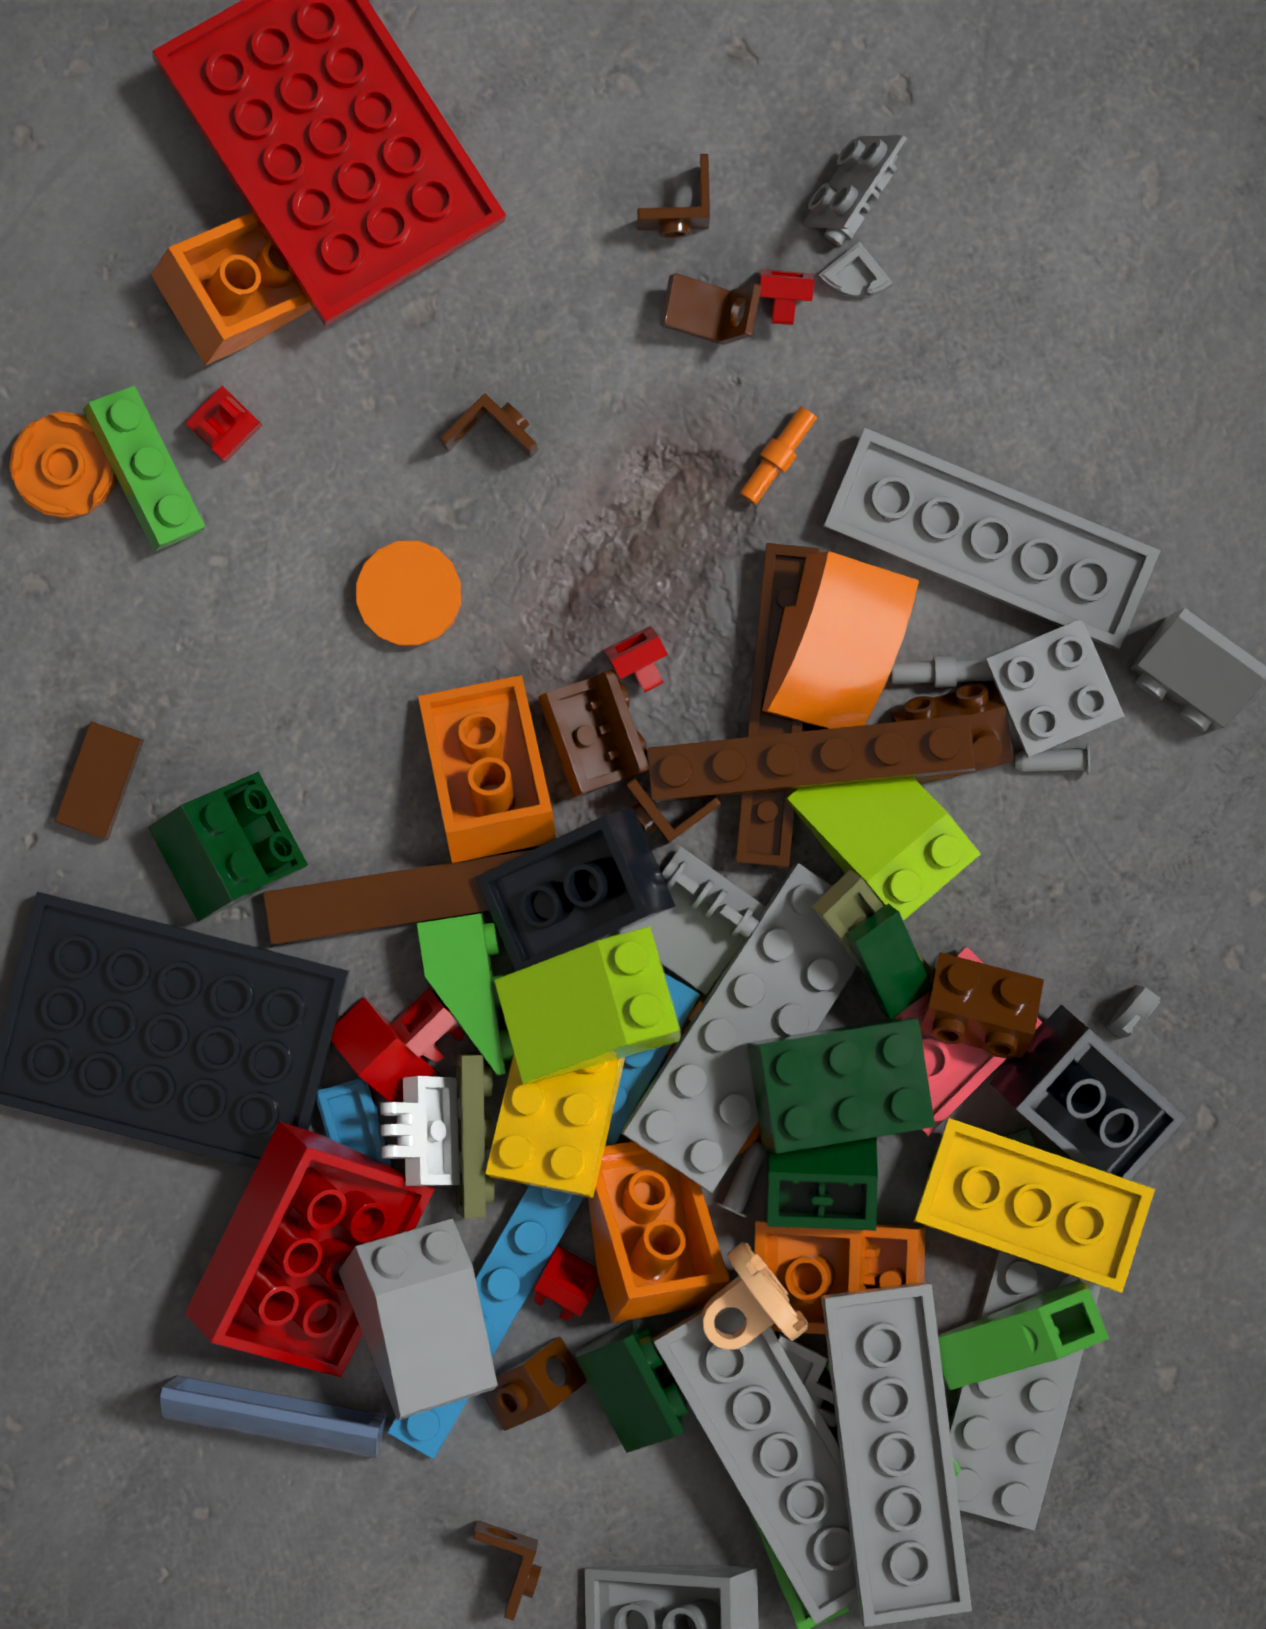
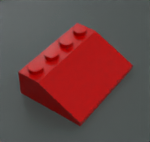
M279 1121L184 1314L211 1343L341 1378L363 1333L338 1271L355 1246L414 1230L435 1188L433 1186H406L405 1172L323 1135Z

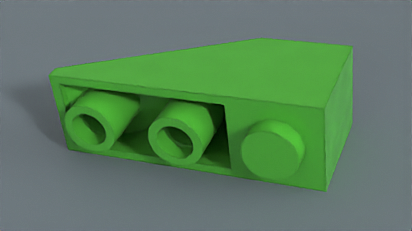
M483 913L417 923L425 978L496 1074H505L507 1072L506 1061L513 1059L514 1051L508 1029H501L498 1008L502 1007L494 980L503 977V975L493 976L490 955L499 954L495 923L485 924Z
M1078 1279L938 1335L942 1372L949 1390H953L1063 1358L1108 1340L1109 1336L1089 1287Z

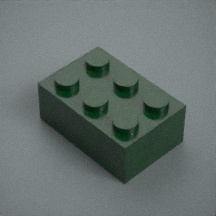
M901 1017L747 1042L762 1148L765 1151L778 1154L935 1127L919 1018Z

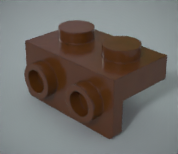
M613 669L538 696L573 797L629 779L649 770L646 760L648 755L647 746L643 736L636 731L631 718L628 692L623 683L618 681Z
M968 684L962 686L956 692L945 695L915 697L908 700L904 705L891 709L894 722L970 714L976 771L1014 762L1006 707L994 684ZM974 771L914 778L921 785Z
M939 952L934 965L927 1006L920 1020V1031L923 1034L933 1036V1038L942 1043H962L985 1049L990 1055L1000 1058H1022L1035 1035L1044 979Z

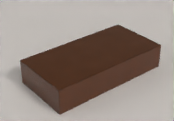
M91 721L55 822L109 840L144 740Z

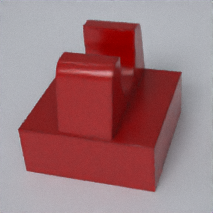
M760 269V297L773 298L772 324L794 325L796 300L811 302L813 300L815 280L812 273Z
M223 385L185 422L225 463L262 426L260 421Z
M652 626L604 649L614 671L620 679L634 673L644 693L663 684V680L654 662L668 654Z
M430 987L391 1024L404 1044L416 1056L420 1058L424 1055L435 1062L440 1061L444 1057L434 1044L444 1033L451 1034L457 1041L464 1037V1032L457 1023L456 1018Z
M557 1245L534 1287V1290H536L534 1302L541 1306L548 1297L563 1306L559 1318L565 1321L571 1319L575 1314L580 1316L599 1283L597 1268Z

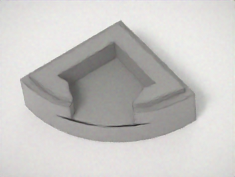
M858 242L818 274V280L828 289L852 298H864L880 294L893 284L861 242Z
M1136 985L1105 1028L1119 1039L1128 1037L1132 1034L1133 1027L1140 1018L1147 1019L1159 1005L1161 998L1147 987Z

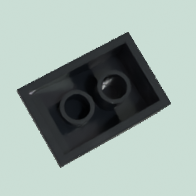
M633 808L604 815L475 877L516 972L592 942L607 938L676 906Z
M1062 1004L1035 1032L1022 1058L1013 1057L989 1083L1017 1111L1076 1162L1130 1181L1188 1118Z

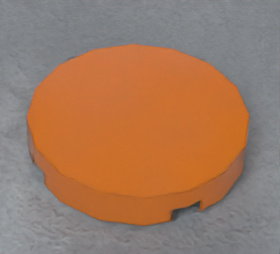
M59 411L47 414L48 416L42 417L38 421L34 420L23 428L12 447L9 467L16 489L28 505L46 516L72 519L88 515L105 503L115 487L117 479L88 419L81 414Z
M396 541L379 548L364 563L356 582V604L364 623L380 639L397 646H420L439 639L455 623L462 605L461 581L453 563L438 548L421 541Z

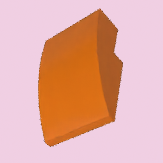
M830 551L808 553L796 606H786L784 609L762 711L823 729L865 725L894 666L912 612L919 580Z
M756 1221L755 1255L758 1254L786 1289L788 1292L787 1296L790 1299L788 1303L794 1311L800 1310L808 1322V1330L804 1333L826 1335L821 1296L924 1282L925 1225L876 1223V1231L767 1227L765 1221ZM776 1323L770 1326L773 1331H782Z

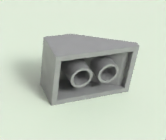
M453 1218L355 1246L338 1273L397 1420L494 1390L498 1385L475 1274Z
M705 1564L585 1568L586 1629H759L757 1567Z

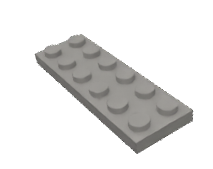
M864 428L823 526L825 530L1056 626L1062 627L1083 618L1092 641L1114 650L1121 648L1161 551L867 428Z
M799 863L792 865L757 919L759 921L758 925L747 939L745 938L682 1035L680 1042L677 1043L620 1131L622 1135L711 1193H713L758 1122L747 1042L815 1032L858 966L812 909V906L832 886Z
M996 1250L978 1319L1078 1279ZM1081 1280L1089 1287L1096 1304L1101 1287ZM1084 1349L1051 1362L959 1388L949 1428L953 1457L962 1469L960 1474L956 1476L959 1509L961 1511L1035 1531Z
M925 1281L821 1296L861 1623L864 1627L972 1611L932 1284Z
M734 1307L724 1308L716 1315L714 1325L720 1332L726 1334L734 1333L743 1326L745 1320L744 1313ZM703 1309L652 1338V1341L815 1624H818L858 1599L840 1447L771 1327L739 1349H722L716 1347L708 1340L702 1326Z

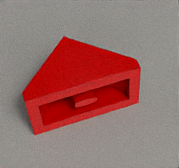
M363 997L336 1024L332 1043L357 1075L389 1102H403V1078L413 1076L435 1077L439 1073L423 1056L419 1058L404 1044L391 1023L366 997Z

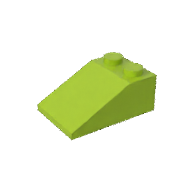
M914 777L794 789L784 798L842 871L846 874L849 870H852L859 875L882 905L890 904L897 909L903 921L981 855L949 813Z
M651 926L592 942L494 980L523 1085L680 1042V1027Z

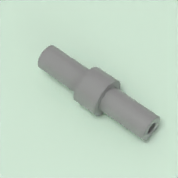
M933 656L932 662L894 663L890 673L891 684L933 683L934 688H956L957 682L994 681L985 660L956 661L955 656Z

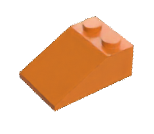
M252 213L168 247L151 273L153 280L205 366L252 345L313 309Z
M522 675L418 696L452 863L544 845L556 839L553 811Z
M633 1141L605 1146L594 1197H588L597 1274L611 1322L616 1323L704 1307L710 1298L723 1289L730 1280L701 1186Z

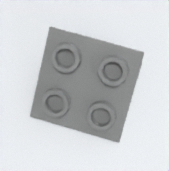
M903 135L859 136L858 139L850 141L837 159V165L840 167L830 182L823 184L810 199L808 204L810 213L802 225L810 228H827L823 236L837 246H841L845 239L850 241L865 219L859 212L868 214L871 210L870 205L866 202L867 199L877 201L880 196L878 191H883L896 172L895 162L898 159L897 153L907 138Z
M1083 618L985 659L1027 758L1125 717Z
M680 847L662 872L676 906L620 931L619 934L651 926L661 963L706 995L745 938L747 939L758 925L759 921L757 919L765 909V906L687 850Z

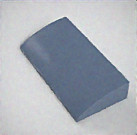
M177 1375L162 1387L160 1396L161 1413L164 1419L372 1458L379 1457L387 1414L180 1375Z

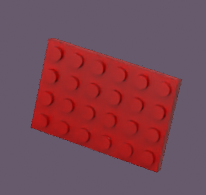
M242 0L152 50V58L325 327L505 222L507 215L368 0Z

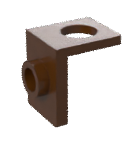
M700 154V207L638 208L637 230H659V236L680 238L691 235V229H709L708 154Z
M678 273L669 276L660 325L720 345L751 337L761 285L751 283L733 290H727ZM745 301L744 315L737 326V315L742 303Z
M486 393L440 438L442 445L450 451L486 414L530 458L538 451L537 443L524 431L530 425L529 422L510 403L507 402L500 408Z
M635 778L626 784V787L638 801V804L632 808L640 823L649 834L659 829L669 843L721 805V802L716 797L677 828L673 829Z
M557 1337L525 1362L497 1374L498 1386L494 1390L482 1393L503 1430L507 1431L552 1411L585 1384L586 1379L562 1338ZM549 1357L557 1359L564 1368L565 1382L563 1386L555 1385L548 1377L546 1363Z
M477 1520L472 1539L522 1555L504 1612V1618L514 1621L522 1595L530 1598L533 1597L542 1566L533 1564L538 1540Z

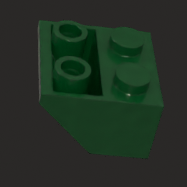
M259 771L180 805L148 827L198 922L247 899L308 866Z
M876 1137L778 1154L767 1151L764 1216L767 1227L876 1231L878 1191Z
M630 1320L576 1349V1359L626 1453L684 1433L683 1415L689 1413L686 1407L688 1402L673 1376L670 1375L664 1378L659 1369L663 1362L660 1358V1353L652 1341L654 1336L648 1327L639 1331L634 1320Z

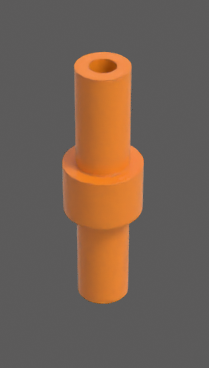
M800 406L777 440L774 438L769 440L759 455L762 461L739 492L744 499L753 505H757L779 472L783 474L787 472L797 457L794 451L817 420L814 414Z

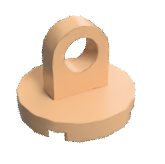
M741 1242L727 1253V1257L739 1276L712 1296L704 1306L702 1326L709 1341L716 1347L732 1350L747 1345L774 1323L792 1341L808 1330V1322L800 1310L794 1311L788 1303L790 1299L787 1296L788 1292L761 1257L751 1251L747 1242ZM734 1307L744 1313L745 1320L743 1326L734 1333L726 1334L720 1332L714 1325L716 1315L724 1308Z

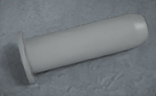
M1086 743V749L1045 750L1027 758L1025 751L1022 750L1014 754V768L1022 772L1086 770L1087 775H1090V745Z
M755 1141L746 1149L723 1205L717 1203L718 1206L745 1218L747 1215L742 1212L767 1156V1151L763 1150L761 1142Z

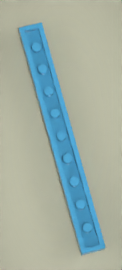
M664 973L681 1029L701 994ZM672 1044L625 1057L605 1146L616 1143L621 1134L620 1131L635 1110ZM529 1185L475 1278L492 1357L584 1196ZM469 1398L400 1420L395 1418L387 1433L434 1459Z

